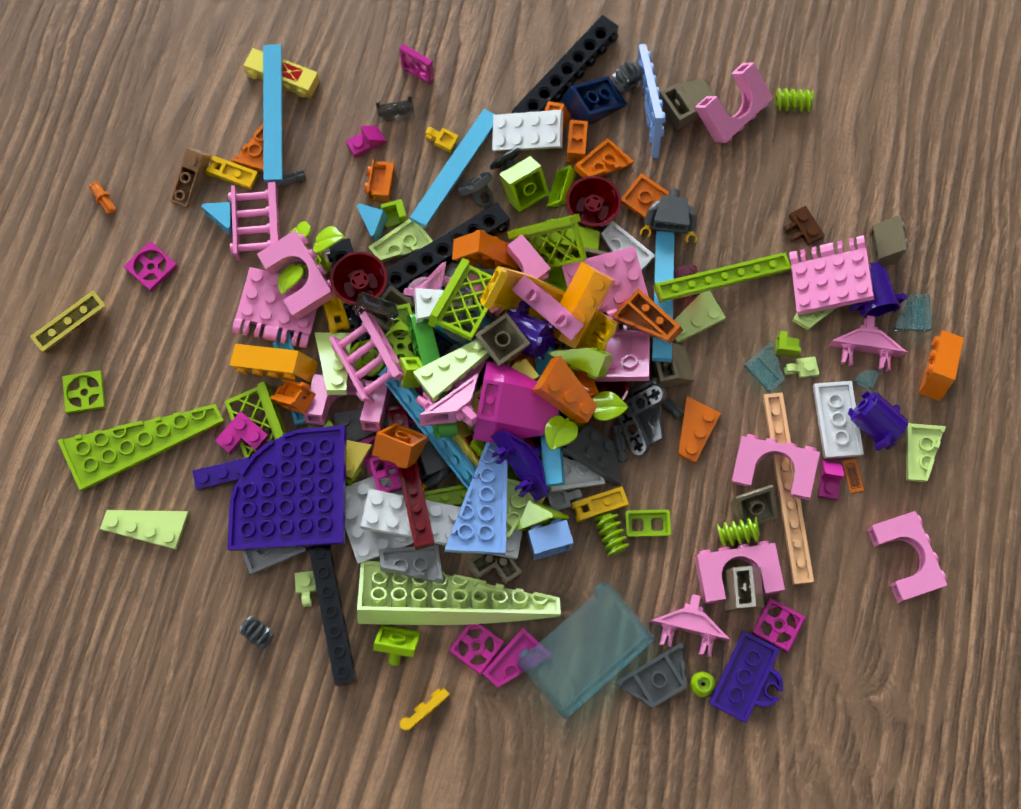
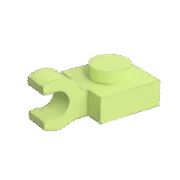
M816 357L796 359L795 363L786 364V367H784L785 375L798 374L799 379L817 377L819 370Z
M313 571L295 573L296 594H302V605L304 607H311V592H317Z

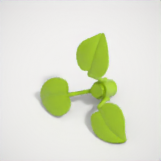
M302 221L289 233L296 230L300 235L303 233L307 238L311 233V226L309 223ZM333 226L323 229L317 235L316 242L313 244V251L318 254L316 255L318 257L316 262L318 265L321 264L326 274L330 271L331 265L323 257L322 252L345 238ZM290 264L280 273L278 289L283 296L301 280L304 275V269L308 270V266Z
M600 392L593 398L597 404L593 417L599 421L615 419L628 409L627 404L613 392ZM554 416L549 419L545 426V438L550 450L554 451L559 447L572 443L578 436V429H581L586 423L577 424L569 417L565 420L561 416Z

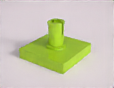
M381 625L374 641L373 650L389 653L388 663L397 666L400 664L401 656L414 657L421 631Z

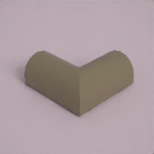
M478 554L467 561V566L476 579L495 569L503 582L508 585L522 574V571L512 558L491 554Z

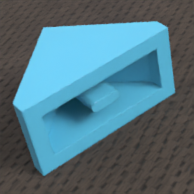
M204 203L201 206L204 213L232 236L231 203Z
M363 204L356 205L371 237L378 241L382 235L388 215L383 210Z

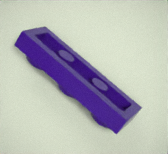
M250 457L193 470L196 490L238 481L241 476L240 472Z

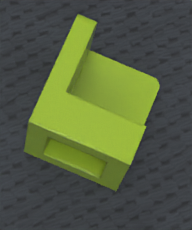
M402 199L380 205L381 210L388 215L385 224L386 228L398 226L407 221Z
M780 331L776 337L775 355L798 357L802 349L799 347V339L787 337V331Z
M400 357L399 365L404 373L401 382L402 388L420 387L413 372L424 367L419 357Z

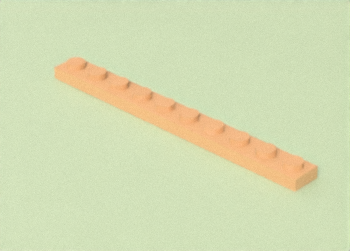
M783 392L764 394L762 397L769 438L777 440L779 444L791 443ZM772 454L793 585L813 583L814 578L801 500L790 495L795 468L792 462L785 456Z

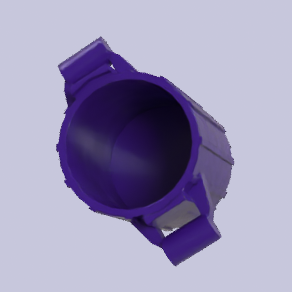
M879 262L870 263L875 300L851 304L849 310L851 312L860 311L861 317L867 318V315L877 317L890 311L896 312L901 308L900 304L907 299V295L905 293L895 294L886 268L880 266Z
M520 301L518 308H510L512 311L508 315L530 342V345L521 353L535 359L545 360L543 356L549 347L554 348L557 339L553 338V328L555 326L528 315L531 306L525 301Z
M866 391L861 395L863 400L858 403L854 410L849 408L848 415L853 423L875 441L874 447L877 451L883 448L888 450L896 445L895 441L905 432L908 420L900 413V407L897 404L892 406L879 393Z

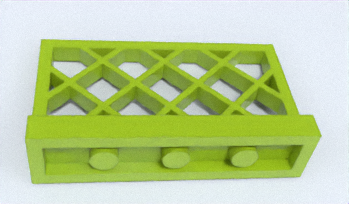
M579 214L507 232L509 239L513 238V241L520 235H523L539 251L538 254L540 256L544 254L549 258L547 264L550 268L587 260L578 222L581 221ZM570 228H573L575 235L573 240L566 236ZM553 232L560 236L557 243L550 239ZM537 236L544 240L541 247L535 243ZM563 239L570 243L567 251L560 246ZM547 243L555 247L552 254L544 250ZM573 247L579 250L580 257L576 258L570 254ZM558 250L565 255L562 261L555 257Z
M462 258L433 308L428 325L434 328L436 325L441 326L472 341L488 311V308L479 303L477 297L483 295L487 288L485 283L490 282L492 275L470 266V261ZM468 274L476 275L479 280L470 281ZM481 284L483 291L474 292L472 286ZM468 287L471 294L462 295L460 289ZM473 298L476 305L467 307L464 300ZM460 301L463 308L454 310L452 303ZM478 309L480 316L472 318L469 311ZM465 312L468 319L459 321L456 314ZM452 315L455 322L447 323L443 321V318ZM470 323L472 327L471 333L464 331L461 325Z
M263 381L257 384L258 387L226 400L225 404L231 421L236 417L235 414H238L233 411L231 404L237 401L242 402L243 405L240 409L242 413H244L247 405L255 407L250 419L261 424L260 428L264 430L265 426L271 428L272 434L269 440L267 439L266 441L269 442L283 436L282 434L287 433L277 403L270 399L271 396H274L269 384ZM258 393L259 400L257 405L249 403L251 395ZM259 409L265 411L266 414L263 423L255 420ZM244 440L240 443L245 458H251L254 451L257 452L252 447L246 446Z

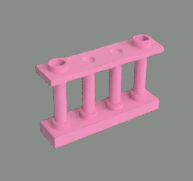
M269 182L268 190H265V192L238 194L235 185H231V192L228 193L229 202L232 204L233 243H230L231 254H234L236 260L239 261L240 252L264 250L280 240L278 189L275 182ZM259 199L269 201V206L263 209L239 210L238 201ZM269 217L270 223H267V225L239 227V218ZM270 234V240H267V242L240 244V235Z
M365 311L359 315L363 321L359 328L342 340L334 336L329 338L332 342L331 347L333 351L339 355L357 389L356 394L361 401L372 404L375 401L370 393L391 378L402 382L404 373L394 350L375 316ZM365 332H369L371 336L370 341L349 355L346 346ZM376 347L379 351L378 357L358 371L354 362ZM385 363L388 367L387 372L366 386L362 377L380 364Z

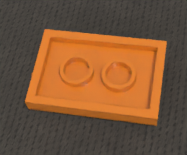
M641 173L622 196L621 204L645 220L647 210L655 201H660L662 195L669 196V191Z

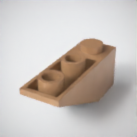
M186 148L170 201L185 207L189 206L205 176V170L209 165L211 155L197 149Z

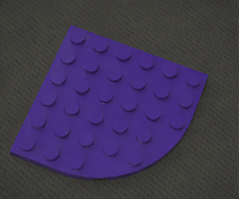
M345 425L305 428L287 432L276 440L269 441L252 455L241 470V476L237 485L232 490L229 507L227 550L243 551L345 544L347 427Z

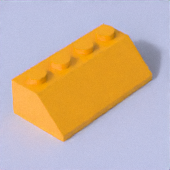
M581 262L560 304L584 326L572 340L556 327L553 328V336L573 349L580 348L616 280Z

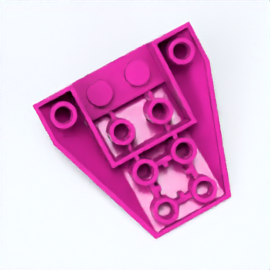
M487 362L473 439L495 443L491 436L502 429L519 439L544 436L548 420L558 416L559 410L532 391L537 381L508 365L498 367L496 363Z

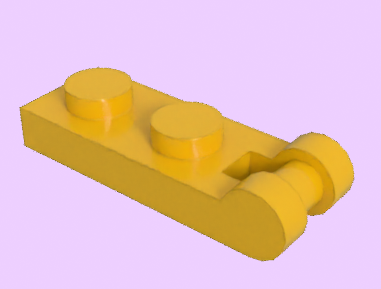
M212 156L211 164L205 170V174L210 177H217L252 190L259 176L257 171L216 156Z
M337 296L322 305L331 334L336 333L340 329H350L343 303ZM340 317L341 322L335 323L334 318Z
M623 486L571 503L572 510H575L576 513L575 519L577 523L629 505ZM587 505L589 511L584 513L582 507Z
M438 688L430 695L431 700L426 704L422 702L414 709L415 714L410 718L401 719L400 727L404 731H409L450 697L445 688L443 690Z

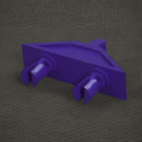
M504 429L492 435L491 438L499 448L492 454V458L499 456L495 463L501 464L506 459L522 481L515 487V491L520 488L522 489L518 496L524 497L529 492L535 502L548 496L543 465L539 458V455L542 453L541 446L538 445L532 448L530 444Z

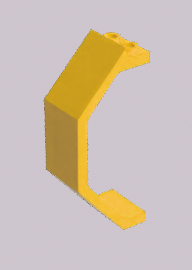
M497 266L480 302L490 310L492 306L510 310V308L517 309L519 302L524 300L513 292L512 289L523 275L547 292L558 303L561 302L565 291L529 274ZM532 307L529 309L528 315L549 323ZM599 311L581 346L584 348H599L606 351L607 343L614 336L618 322Z

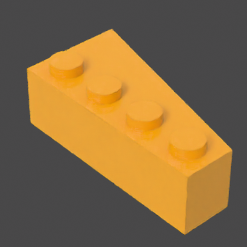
M235 344L229 366L235 368L236 372L247 375V373H251L261 377L265 375L272 378L295 380L311 384L319 362L296 350Z

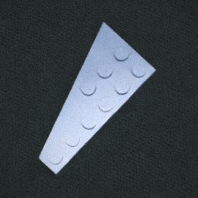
M640 44L638 64L643 73L642 93H645L644 107L647 127H649V143L652 144L651 157L659 158L661 137H664V127L662 124L665 123L666 118L665 112H662V100H659V87H656L657 78L656 75H653L654 65L650 63L651 52L647 51L646 44Z
M486 442L444 552L505 555L508 461L505 459L501 464L495 463L499 456L492 458V454L499 449L495 443Z

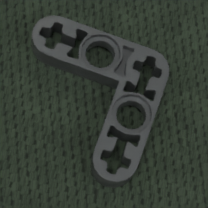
M652 386L625 402L628 406L627 415L622 414L617 417L629 446L635 455H646L650 451V442L638 416L666 400L667 392L661 386ZM656 391L660 392L658 398H649L656 395ZM640 398H643L645 401V406L642 409L637 404ZM632 424H635L637 427L635 434H631L629 430ZM640 443H643L642 450H638Z

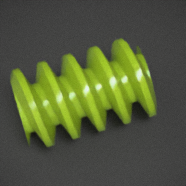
M777 88L774 101L775 106H778L779 111L785 106L786 112H788L790 107H792L793 112L799 107L801 113L806 108L807 113H809L813 106L814 90L811 93L809 90L802 92L801 89H798L797 92H795V89H791L788 92V89L784 88L781 92V89Z
M607 513L594 519L595 522H599L596 528L602 529L599 532V536H605L602 539V543L607 544L604 547L605 551H611L607 554V557L624 552L630 545L629 543H623L627 538L626 536H620L624 529H617V526L621 524V521H614L619 516L618 514Z
M755 517L754 523H752L750 518H747L746 524L740 519L738 526L734 521H731V527L724 522L722 529L717 524L720 542L724 547H727L728 541L732 546H735L736 540L742 545L743 539H746L749 544L751 543V537L756 542L759 541L760 532L757 517Z

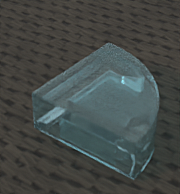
M866 370L860 373L854 382L871 390L879 375V371Z

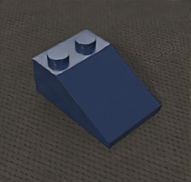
M609 76L572 85L561 98L573 119L588 121V125L603 119L627 105V102Z

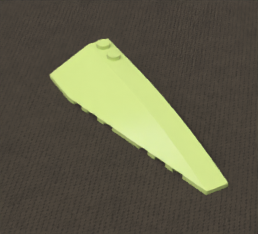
M380 561L361 562L357 604L358 624L469 625L559 617L561 615L560 597L538 592L531 594L520 588L515 590L504 588L502 584L496 583V585H491L480 579L457 574L453 576L446 575L444 571H442V583L381 571Z

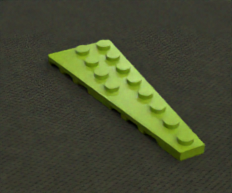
M213 404L195 408L192 411L177 412L165 417L159 416L152 420L137 421L115 426L112 429L97 430L94 433L75 435V437L59 439L57 441L76 484L82 492L225 422L217 405Z

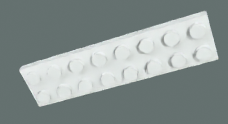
M369 489L360 528L413 539L404 496ZM426 500L434 541L436 544L447 545L461 507ZM516 527L509 540L506 539L505 555L496 556L517 560L522 531Z

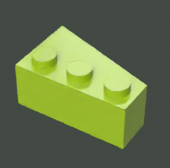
M579 227L584 247L598 250L600 231ZM570 228L566 236L572 240L575 235L573 228ZM554 232L550 237V239L555 243H557L560 238V236ZM537 236L535 243L541 247L544 240ZM563 239L560 246L567 251L570 243ZM547 243L544 250L551 251L552 254L555 247ZM573 247L570 254L580 257L579 250Z

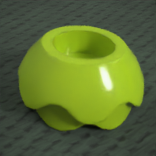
M702 671L692 676L690 688L698 697H707L714 692L716 683L711 674Z

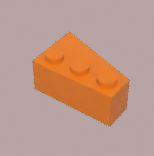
M476 230L473 233L455 238L453 241L452 260L454 261L465 258L470 261L469 265L479 263L483 264L485 269H494L497 266H501L511 270H518V265L506 252L507 245L510 243L504 242L496 236H491L484 230Z
M639 288L612 315L615 321L668 344H671L683 331L682 327Z
M944 330L938 336H934L931 343L933 348L928 356L929 361L918 394L941 401L956 379L963 337Z
M561 356L551 358L532 391L577 424L587 423L597 408V404Z

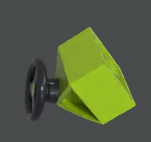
M515 148L491 163L490 169L503 168L504 171L499 175L508 202L520 212L549 195V190L541 165L531 156L516 163L514 158L521 153V149Z

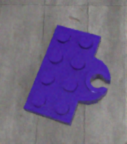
M743 630L708 704L747 723L754 705L766 707L778 702L780 698L767 694V687L773 685L777 691L783 692V678L778 671L772 668L780 649Z

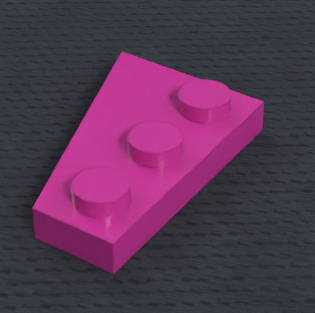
M521 628L482 674L498 688L553 655L524 628Z

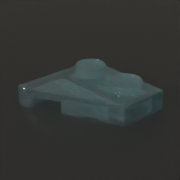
M911 293L894 326V331L930 332L932 330L930 294Z
M772 342L767 344L744 364V367L768 393L772 392L785 380L779 368V360L775 356Z

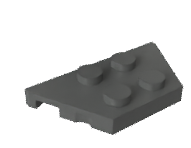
M583 426L578 431L576 439L572 443L563 446L561 451L613 485H621L622 480L615 443L591 426Z
M682 642L614 683L651 709L687 688Z

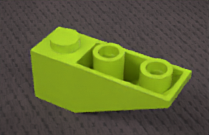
M599 348L549 351L548 353L553 357L561 356L566 363L570 364L571 369L576 371L583 370L587 372L586 375L593 379L606 377L614 356Z

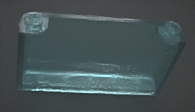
M602 581L594 588L596 592L587 602L534 648L528 649L526 647L518 654L519 659L516 660L564 719L574 713L655 640L652 633L609 582L604 583Z

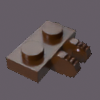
M806 206L789 214L792 223L783 228L784 232L787 233L794 229L798 230L797 233L789 238L791 243L803 238L807 246L824 238L823 231Z

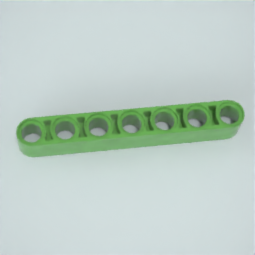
M408 314L407 326L415 357H419L422 365L426 366L440 358L433 327L428 325L429 319L416 323V314ZM444 391L440 394L439 399L435 403L448 395L449 391ZM456 422L432 425L437 439L457 436L458 428Z

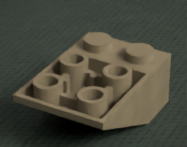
M701 78L678 83L661 91L659 100H662V110L677 131L700 119L694 107L706 96L715 95L705 80Z

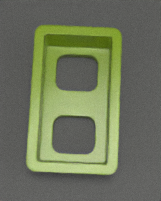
M571 166L557 170L547 207L558 208L566 205L567 193L573 185L576 175L575 170Z
M669 510L626 511V533L628 537L671 535ZM633 519L643 520V531L632 530ZM662 519L663 530L653 531L651 520Z

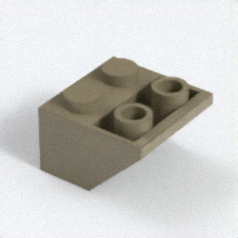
M901 215L874 224L868 232L873 261L879 262V265L897 264L908 249V240L904 236L905 224L901 220Z
M672 343L671 362L652 361L651 346L650 363L654 378H659V386L665 388L695 381L684 345Z
M744 566L722 571V581L726 596L724 600L725 611L764 608L760 567Z

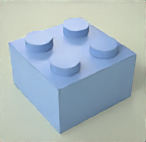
M556 519L547 526H542V524L532 526L527 535L534 561L570 551L574 543L567 520Z

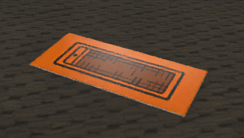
M856 458L842 461L850 493L864 491Z

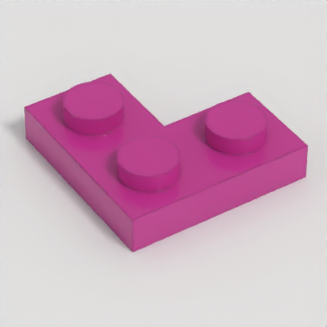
M240 411L215 441L228 453L232 454L243 440L258 451L270 436Z

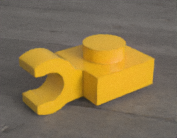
M428 127L425 132L427 134L425 138L431 141L435 140L434 146L451 153L459 135L444 128L439 132L432 127Z

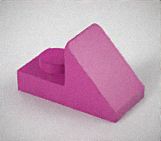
M362 125L360 126L362 133L346 140V144L355 158L387 142L378 126Z
M822 459L818 498L836 501L839 499L840 482L844 478L842 463Z

